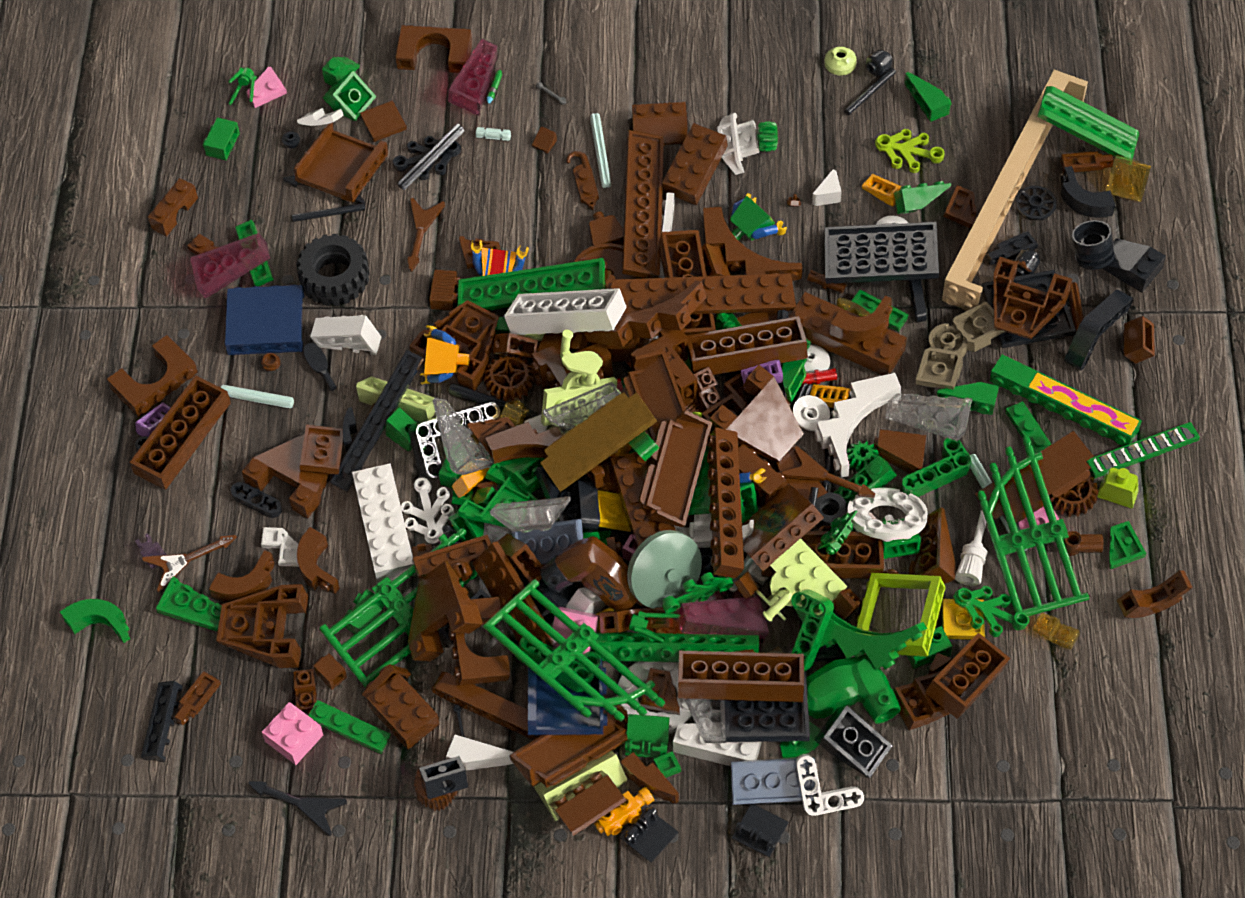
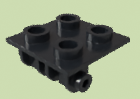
M751 804L741 823H737L732 839L770 858L789 822L755 804Z
M646 807L637 819V822L630 824L619 838L652 863L679 832L660 818L654 807H650V809Z

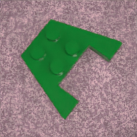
M498 463L493 464L486 473V478L501 485L498 492L486 508L466 499L458 510L457 516L519 530L537 505L538 500L521 484L518 485L512 480V476L500 468L501 465Z

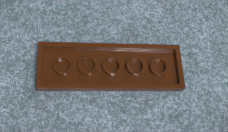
M498 541L491 543L472 563L491 597H499L501 608L525 588ZM528 595L522 601L544 620L531 596ZM517 607L508 613L539 641L552 648L558 644ZM509 626L518 643H520L522 636Z

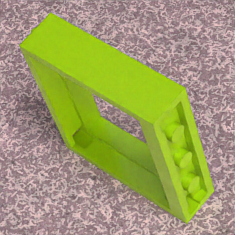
M871 573L870 581H867L866 584L867 592L865 598L862 599V610L857 617V627L869 631L880 587L929 590L921 622H924L928 629L921 632L923 634L921 638L914 642L909 640L906 642L907 647L897 652L899 655L928 657L945 591V585L941 577Z

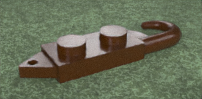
M580 151L571 152L566 158L568 164L572 157H579L582 162L581 165L573 169L581 203H585L593 210L596 201L599 200V194L588 157Z

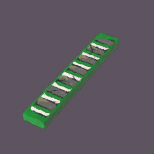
M1189 422L1095 456L1086 462L1091 467L1089 471L1095 479L1106 475L1110 468L1121 469L1199 441L1200 436L1193 424Z

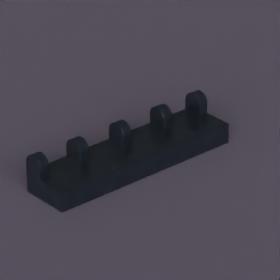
M175 680L158 683L141 758L144 760L166 761L163 752L165 745L170 744L167 735L169 727L174 726V721L171 718L174 708H178L179 705L176 701L177 693L182 691L183 688Z

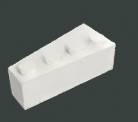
M678 723L673 740V752L731 766L730 762L757 760L762 742H726L725 724Z

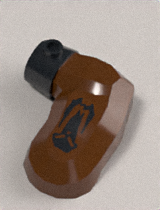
M594 536L581 539L569 545L559 555H555L540 568L544 582L553 592H558L574 584L575 581H581L588 590L594 592L608 607L614 610L629 609L638 601L628 586V565L614 550Z

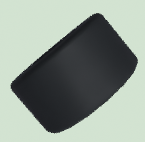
M828 492L817 498L816 509L824 518L816 524V527L830 526L836 517L840 518L847 513V504L843 497L836 493ZM832 508L837 513L829 516L822 513V510Z

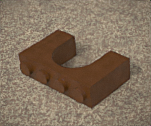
M413 25L401 26L396 53L397 69L415 70L419 51L425 46L440 44L450 50L448 59L449 72L467 74L472 46L471 29Z
M168 335L152 345L155 356L167 367L166 374L162 379L152 384H140L133 380L122 368L107 378L110 389L137 417L148 412L152 406L161 402L168 394L177 390L180 385L192 379L198 373L195 362Z
M499 597L470 599L478 606L483 624L501 609ZM449 628V638L453 640L454 647L451 648L452 659H456L457 666L454 667L455 679L459 680V685L508 681L511 675L508 655L478 656L468 649L464 638L465 633H455Z

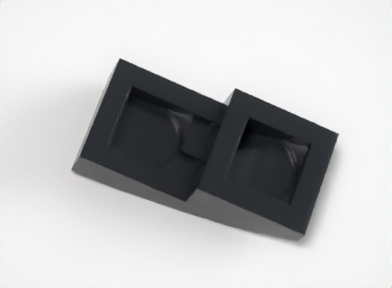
M352 407L348 408L343 422V439L346 452L352 444L350 434L358 433Z

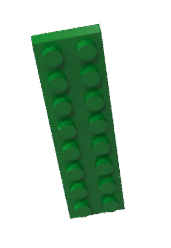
M603 258L459 279L458 306L469 300L489 311L509 308L518 294L605 289V261Z

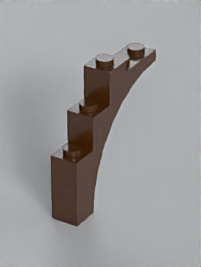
M721 207L703 208L705 243L720 248L722 254L725 253V262L729 272L745 271V275L791 273L792 281L802 279V263L782 262L758 255L745 247L732 234L724 220Z
M695 281L687 289L659 305L622 315L614 330L584 331L587 342L624 347L634 336L652 339L662 328L681 331L692 320L690 314L707 298L701 281Z
M527 422L486 437L485 441L487 451L494 464L517 458L546 459L548 455L544 450L565 433H561L558 427L538 433ZM597 465L584 474L596 488L604 486L603 477H605L602 466Z

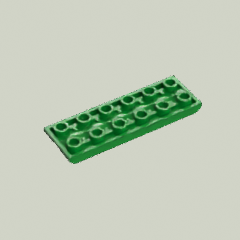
M1054 86L1045 87L1037 117L1128 164L1132 163L1139 137L1137 129Z

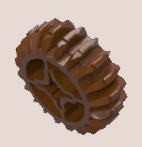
M505 355L504 358L498 356L497 361L492 359L491 364H487V370L484 372V384L492 397L503 398L504 401L511 399L512 402H514V398H518L521 401L522 395L527 397L528 391H532L535 384V378L533 377L535 373L527 359L523 360L520 356L516 358L514 355L512 357Z
M1088 477L1059 497H1054L1050 494L1049 498L1052 506H1054V511L1060 510L1061 515L1064 512L1068 513L1069 517L1072 513L1078 517L1080 512L1085 515L1087 510L1091 511L1093 505L1096 504L1099 493L1097 490L1098 485L1094 483V477ZM1085 490L1087 496L1082 499L1081 493Z

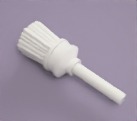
M982 510L974 540L970 544L963 546V552L960 556L961 562L955 574L956 581L971 587L981 584L982 568L987 556V550L981 543L986 525Z

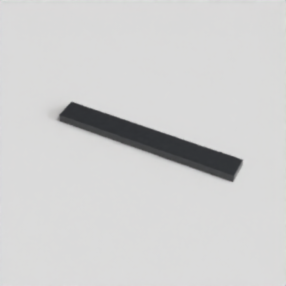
M406 349L340 463L339 474L333 475L330 481L332 485L348 493L354 482L352 472L359 471L363 467L386 427V420L394 413L423 363L424 359L421 356Z

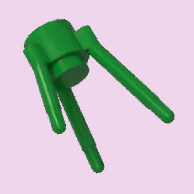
M240 67L238 72L228 81L232 83L237 78L239 83L229 101V105H232L241 87L249 84V102L253 101L254 84L257 77L254 76V72L250 68Z
M639 611L638 615H632L629 630L641 633L662 643L664 641L662 638L652 634L655 632L646 629L648 620H645V617L679 618L680 614L645 613Z

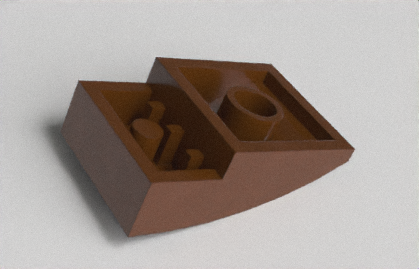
M941 671L915 678L912 683L893 690L901 708L899 714L908 730L924 726L950 714L925 693L933 679Z

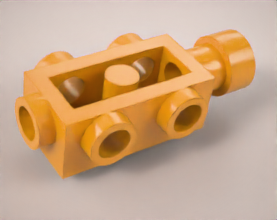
M644 787L634 797L629 791L622 794L626 801L594 823L600 834L604 832L607 837L611 834L617 835L627 823L633 824L637 822V819L642 814L640 807L645 804L649 805L654 801L649 790Z

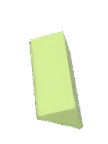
M371 376L358 382L356 388L359 401L370 405L376 403L387 381ZM407 389L395 411L400 407L413 420L422 422L432 419L440 404V399Z
M610 751L597 760H591L584 768L554 786L546 788L540 783L534 787L553 819L557 821L558 819L549 804L554 802L553 800L558 795L569 792L575 784L589 779V775L593 772L604 771L617 787L627 782V777L617 755Z

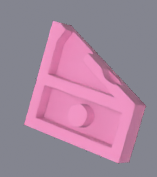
M271 66L255 81L253 101L251 102L255 108L287 94L285 87ZM250 88L246 91L248 98L250 95Z

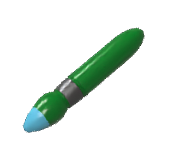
M500 69L495 73L489 93L487 94V103L489 104L495 98V93L502 77V70Z

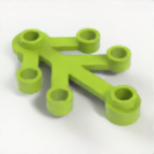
M903 129L900 133L891 137L882 134L875 140V147L879 151L886 152L892 161L891 166L894 169L902 167V158L897 157L894 150L900 151L909 164V171L911 173H917L920 170V163L911 154L930 158L933 163H940L944 159V150L941 147H933L930 151L914 147L918 144H928L929 135L926 133H921L918 137L911 139L912 132L909 129ZM900 140L906 141V142H904V143H902V144L896 143V142H898V141H900Z

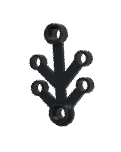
M427 136L424 139L425 146L419 145L416 141L408 142V152H419L422 155L408 159L403 155L396 156L393 159L395 170L403 172L408 166L416 164L439 140L433 136ZM454 141L439 156H443L440 163L435 165L436 174L444 175L450 159L461 153V146L457 141ZM434 162L423 172L426 173L425 175L419 176L420 180H427L429 178V170Z

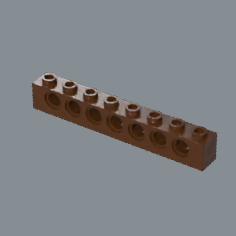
M715 427L712 433L709 434L707 442V462L709 463L707 478L710 480L708 496L711 502L709 513L711 514L710 531H712L710 547L713 550L711 565L713 566L714 575L737 578L744 570L738 435L736 431Z

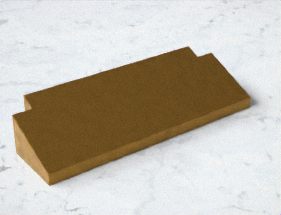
M623 392L591 414L584 422L576 425L544 450L548 457L540 463L561 492L648 429L657 420L637 392L630 398Z

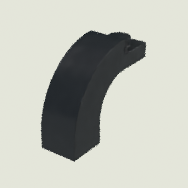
M1072 166L1065 167L1064 173L1061 175L1062 188L1060 192L1064 202L1072 210L1088 217L1102 218L1113 216L1115 202L1111 191L1089 192L1083 189L1076 180Z

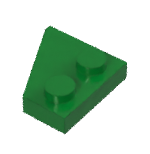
M1129 521L1110 528V570L1146 557L1147 553Z

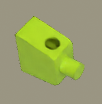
M1110 468L1102 479L1098 490V498L1133 509L1138 494V476L1129 473L1125 468Z

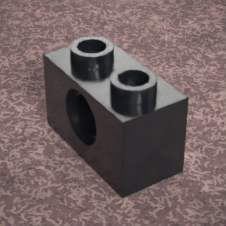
M460 756L419 768L422 786L428 800L468 788L466 769Z

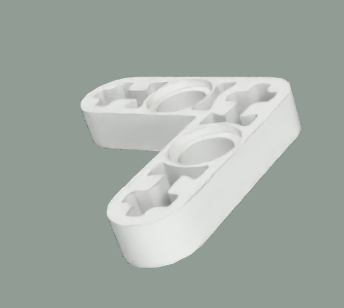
M802 754L796 759L795 766L804 810L809 815L816 816L854 808L863 803L864 794L855 786L821 793L814 759L807 754ZM806 759L808 762H811L808 765V772L810 774L813 773V775H806L803 766H800L804 763L803 760ZM808 779H812L815 782L812 790L804 789V783ZM852 792L859 795V797H856L855 802L852 799H845L846 804H844L843 797L841 796L844 793L845 797H851ZM805 795H813V800L815 803H818L815 806V810L808 807V805H811V799L809 796L805 797ZM834 795L838 796L839 803L836 806H829L828 799Z

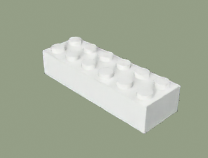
M620 288L518 294L504 317L510 332L516 335L562 333L563 330H570L573 333L614 330L626 309V305Z
M385 464L352 472L377 584L387 576L391 581L413 565L412 552L391 464Z

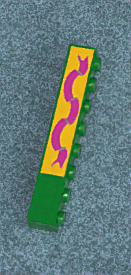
M1003 354L991 371L990 382L996 386L1003 387L1015 395H1020L1031 403L1039 404L1048 411L1062 415L1065 419L1072 420L1084 428H1089L1100 436L1108 437L1119 445L1126 446L1131 444L1139 431L1142 420Z

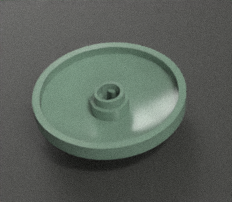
M675 530L655 533L643 541L634 552L628 567V586L633 596L643 605L655 609L662 607V600L668 596L678 598L690 593L686 592L682 585L688 580H694L696 584L699 579L702 559L697 544L684 533Z

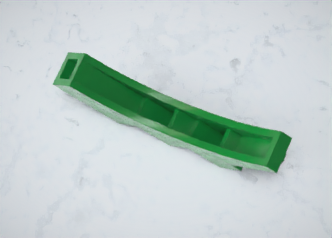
M806 598L802 600L804 604H806ZM819 604V609L823 613L824 608ZM794 608L803 622L806 614ZM832 613L819 648L823 646L829 648L838 643L847 659L853 656L857 659L867 654L876 670L882 667L886 670L896 664L894 660L900 657L897 652L907 647L906 642L918 640L923 636L921 632L928 628L924 622L897 632H872L852 626ZM812 622V628L816 631L817 626Z

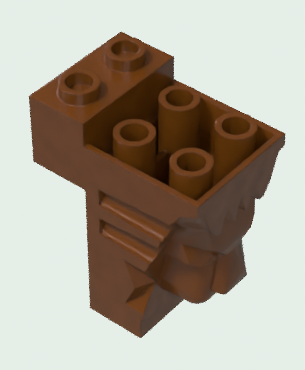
M662 328L659 331L658 339H653L649 344L642 348H637L631 353V370L634 371L632 365L635 356L665 350L685 407L698 400L697 378L683 362L688 359V337L682 330Z
M597 343L574 352H595L603 360L602 366L596 373L600 379L613 377L611 353L605 344ZM551 346L532 354L533 362L531 366L535 373L533 377L535 378L536 386H540L543 392L545 389L561 387L564 379L571 371L563 365L562 358L555 348Z

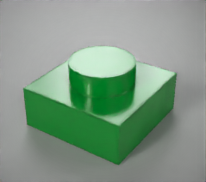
M473 489L461 498H458L453 490L451 504L462 506L466 499L472 501Z
M673 751L654 758L655 766L666 778L681 772V767Z

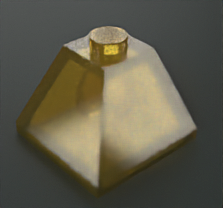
M1116 155L1106 191H1111L1112 195L1141 202L1151 166L1135 159Z

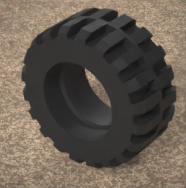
M332 234V236L322 235V238L313 239L311 244L307 243L304 246V250H301L298 255L299 258L296 265L300 285L303 286L306 296L310 299L313 298V301L318 304L320 302L327 306L330 304H334V306H339L340 303L347 304L352 298L355 300L359 297L358 293H363L366 289L365 286L368 285L370 271L366 252L353 238L349 239L348 236H338V234ZM331 263H342L349 266L344 273L338 276L325 277L318 274L322 267Z

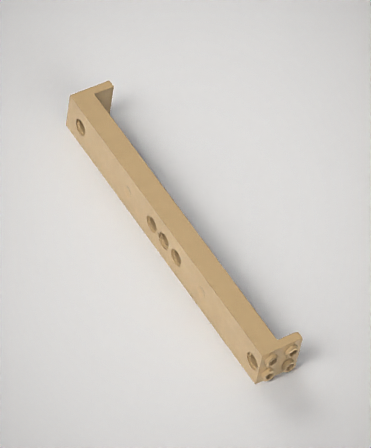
M1054 70L1046 86H1054L1084 102L1088 81ZM1045 88L945 279L942 301L949 305H955L965 311L979 305L983 287L973 284L972 281L1053 124L1037 117Z

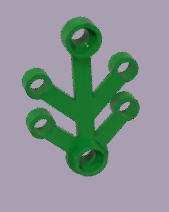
M708 572L701 577L704 585H697L694 580H688L682 586L686 592L690 593L678 598L668 596L662 600V607L665 613L669 614L679 608L684 610L690 607L696 600L704 602L716 591L724 592L732 588L734 578L725 576L714 577L711 572Z
M983 586L981 589L972 592L967 588H961L954 593L955 603L964 607L971 617L970 625L974 629H980L984 624V619L975 610L977 608L989 624V633L993 637H999L1003 631L1002 626L997 623L993 616L1012 623V627L1015 630H1023L1029 624V617L1023 612L1011 615L995 608L997 606L1008 607L1011 599L1009 595L1001 594L1000 597L988 600L993 593L992 589L988 586ZM981 597L982 599L987 600V601L981 602V601L976 600V599Z

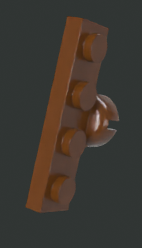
M484 535L413 557L412 562L418 578H422L442 562L448 561L458 578L465 581L472 575L470 562L475 561L491 542L488 535Z

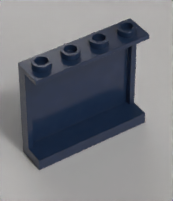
M274 285L271 287L255 286L252 288L236 287L228 289L225 334L227 354L303 352L302 311L303 298H305L303 286Z
M601 659L599 669L606 674V667H602ZM528 667V735L603 734V726H607V713H603V710H605L603 707L584 705L592 714L588 718L583 716L580 711H577ZM595 676L590 686L602 696L606 695L607 686ZM561 684L572 695L590 697L585 691L576 692Z

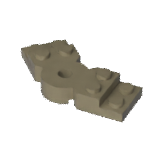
M987 301L954 317L953 326L941 324L931 331L929 335V348L924 351L916 377V385L954 390L963 366L962 357L966 352H976L991 344L992 338L1005 332L994 328V310Z

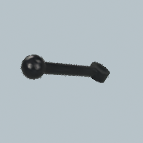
M455 705L453 711L457 716L460 736L466 738L460 715L462 709L460 705Z

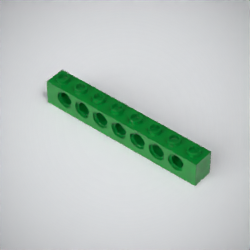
M596 632L599 637L595 640L618 661L679 662V651L734 652L754 649V652L759 653V635L652 633L664 640L661 643L641 633Z

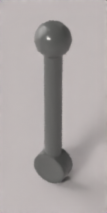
M541 82L536 84L538 89L544 90L559 100L561 105L566 104V98L559 97L544 87Z

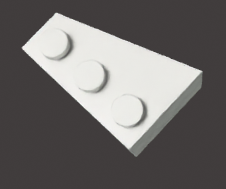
M366 315L316 318L310 336L321 348L342 350L343 347L353 349V352L359 353L360 350L371 351V355H377L381 335Z

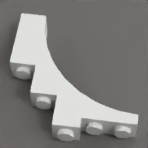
M895 373L852 382L849 399L834 402V411H831L832 419L817 422V430L815 431L816 441L821 443L822 449L828 448L830 456L833 455L834 468L836 471L839 470L841 477L849 476V461L846 449L855 427L873 410L886 403L900 399L901 386Z

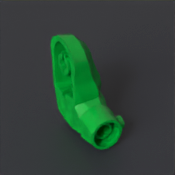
M865 654L857 659L852 657L832 661L806 678L808 714L813 718H826L832 715L837 708L846 705L850 707L857 702L863 704V708L876 724L893 719L901 711L895 693L891 689L885 674L881 669L876 670L869 657Z

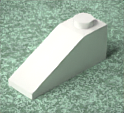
M454 735L446 755L447 759L460 756L467 771L513 764L509 756L513 753L512 751L458 735Z

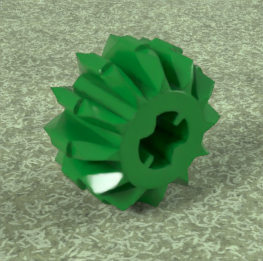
M765 121L759 123L757 138L760 151L771 152L777 149L778 132L775 122Z
M859 440L857 445L851 443L850 449L846 451L850 470L856 468L857 473L878 457L879 454L878 450H875L874 444L868 445L867 440L864 444Z

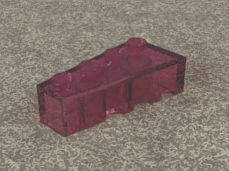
M484 39L480 40L449 88L448 102L480 116L497 58V45Z
M257 233L191 257L190 260L197 290L205 298H208L270 259L267 242Z
M760 596L748 597L747 599L744 597L682 603L678 612L680 614L678 620L681 633L759 635V643H763L769 632L763 615L764 611Z

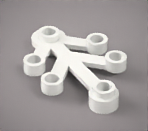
M418 478L415 481L414 487L421 496L424 511L414 507L409 501L402 503L401 510L407 515L411 514L427 521L428 528L418 524L414 518H408L405 521V527L409 531L423 534L429 544L437 545L440 543L438 538L443 534L442 529L449 519L448 517L454 514L453 507L450 504H444L445 500L450 497V492L445 487L439 488L437 490L438 498L433 506H431L428 493L431 491L432 485L426 478ZM441 509L442 515L438 522L435 523V517Z

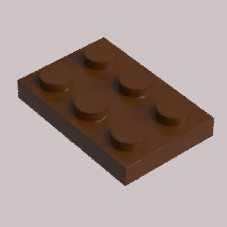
M306 424L300 470L339 474L343 429Z

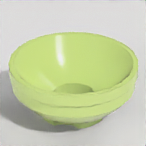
M835 47L827 52L824 64L826 69L832 74L847 75L855 69L857 60L852 50L846 47ZM839 52H843L846 54V56L843 58H839L836 56V54Z

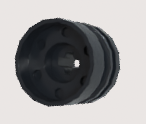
M1091 220L1075 227L1072 232V240L1075 248L1076 262L1080 267L1096 270L1112 263L1115 258L1111 227L1107 223Z

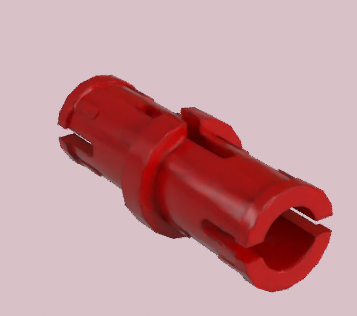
M816 369L814 372L806 373L803 383H816V385H819L821 382L836 381V369L822 371Z

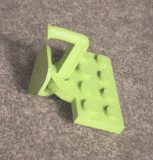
M563 330L560 356L563 365L571 372L566 376L561 387L544 390L541 415L543 426L588 418L616 396L617 380L614 377L600 379L596 374L603 364V360L598 354L592 351L571 353L569 351L570 340L573 337V332L570 330Z
M799 539L770 565L775 570L769 585L771 595L766 598L759 590H756V593L770 607L767 611L763 612L764 617L768 621H772L776 614L785 621L786 618L779 611L785 605L793 606L791 598L794 593L810 589L833 601L847 586Z

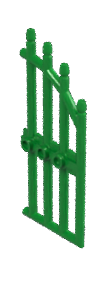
M1025 436L1023 437V444L1028 457L1017 463L1013 449L1006 447L1005 453L1008 457L1010 468L1001 477L996 463H991L990 471L995 487L989 501L986 500L987 497L984 491L978 492V498L1015 614L1023 612L1027 616H1032L1089 600V595L1087 592L1081 594L1063 539L1069 538L1067 528L1063 519H1056L1038 461L1043 459L1041 451L1035 453L1030 438ZM1028 465L1031 466L1049 520L1048 523L1037 525L1020 470ZM1012 477H1014L1030 527L1019 531L1004 488ZM998 498L1000 499L1010 533L1001 536L998 535L992 516ZM1056 542L1073 596L1061 599L1044 544ZM1037 548L1053 602L1041 603L1025 553L1026 549ZM1017 552L1034 607L1022 610L1005 555Z
M464 528L459 529L456 534L454 533L449 538L445 534L441 535L438 538L441 544L432 551L453 545L467 533ZM414 565L392 581L387 576L372 588L375 593L373 596L332 627L328 628L324 624L319 628L365 688L380 675L379 673L383 667L389 664L396 665L411 653L408 644L367 677L359 668L404 632L409 636L414 611L409 603L416 598L418 586L404 597L396 587L416 573ZM472 570V575L469 579L462 581L461 578L459 579L462 587L477 576L476 570ZM381 600L387 610L341 645L334 635ZM393 616L400 626L356 660H353L347 650Z
M533 579L482 626L587 718L592 713L584 705L603 707L616 720L621 722L625 717L620 711H617L614 705L626 703L644 717L647 714V710L635 700L644 694L654 701L657 706L662 708L665 705V701L652 690L656 686L652 680L644 683L595 641L599 637L595 630L585 623L579 627L536 589L539 586V582L536 579ZM530 594L574 633L565 639L522 600ZM517 607L560 646L553 652L550 651L508 613ZM503 619L544 655L546 659L538 665L500 632L495 625ZM590 646L638 689L628 694L582 653ZM575 659L578 660L618 696L605 699L574 672L569 665ZM563 672L590 697L572 695L555 678Z

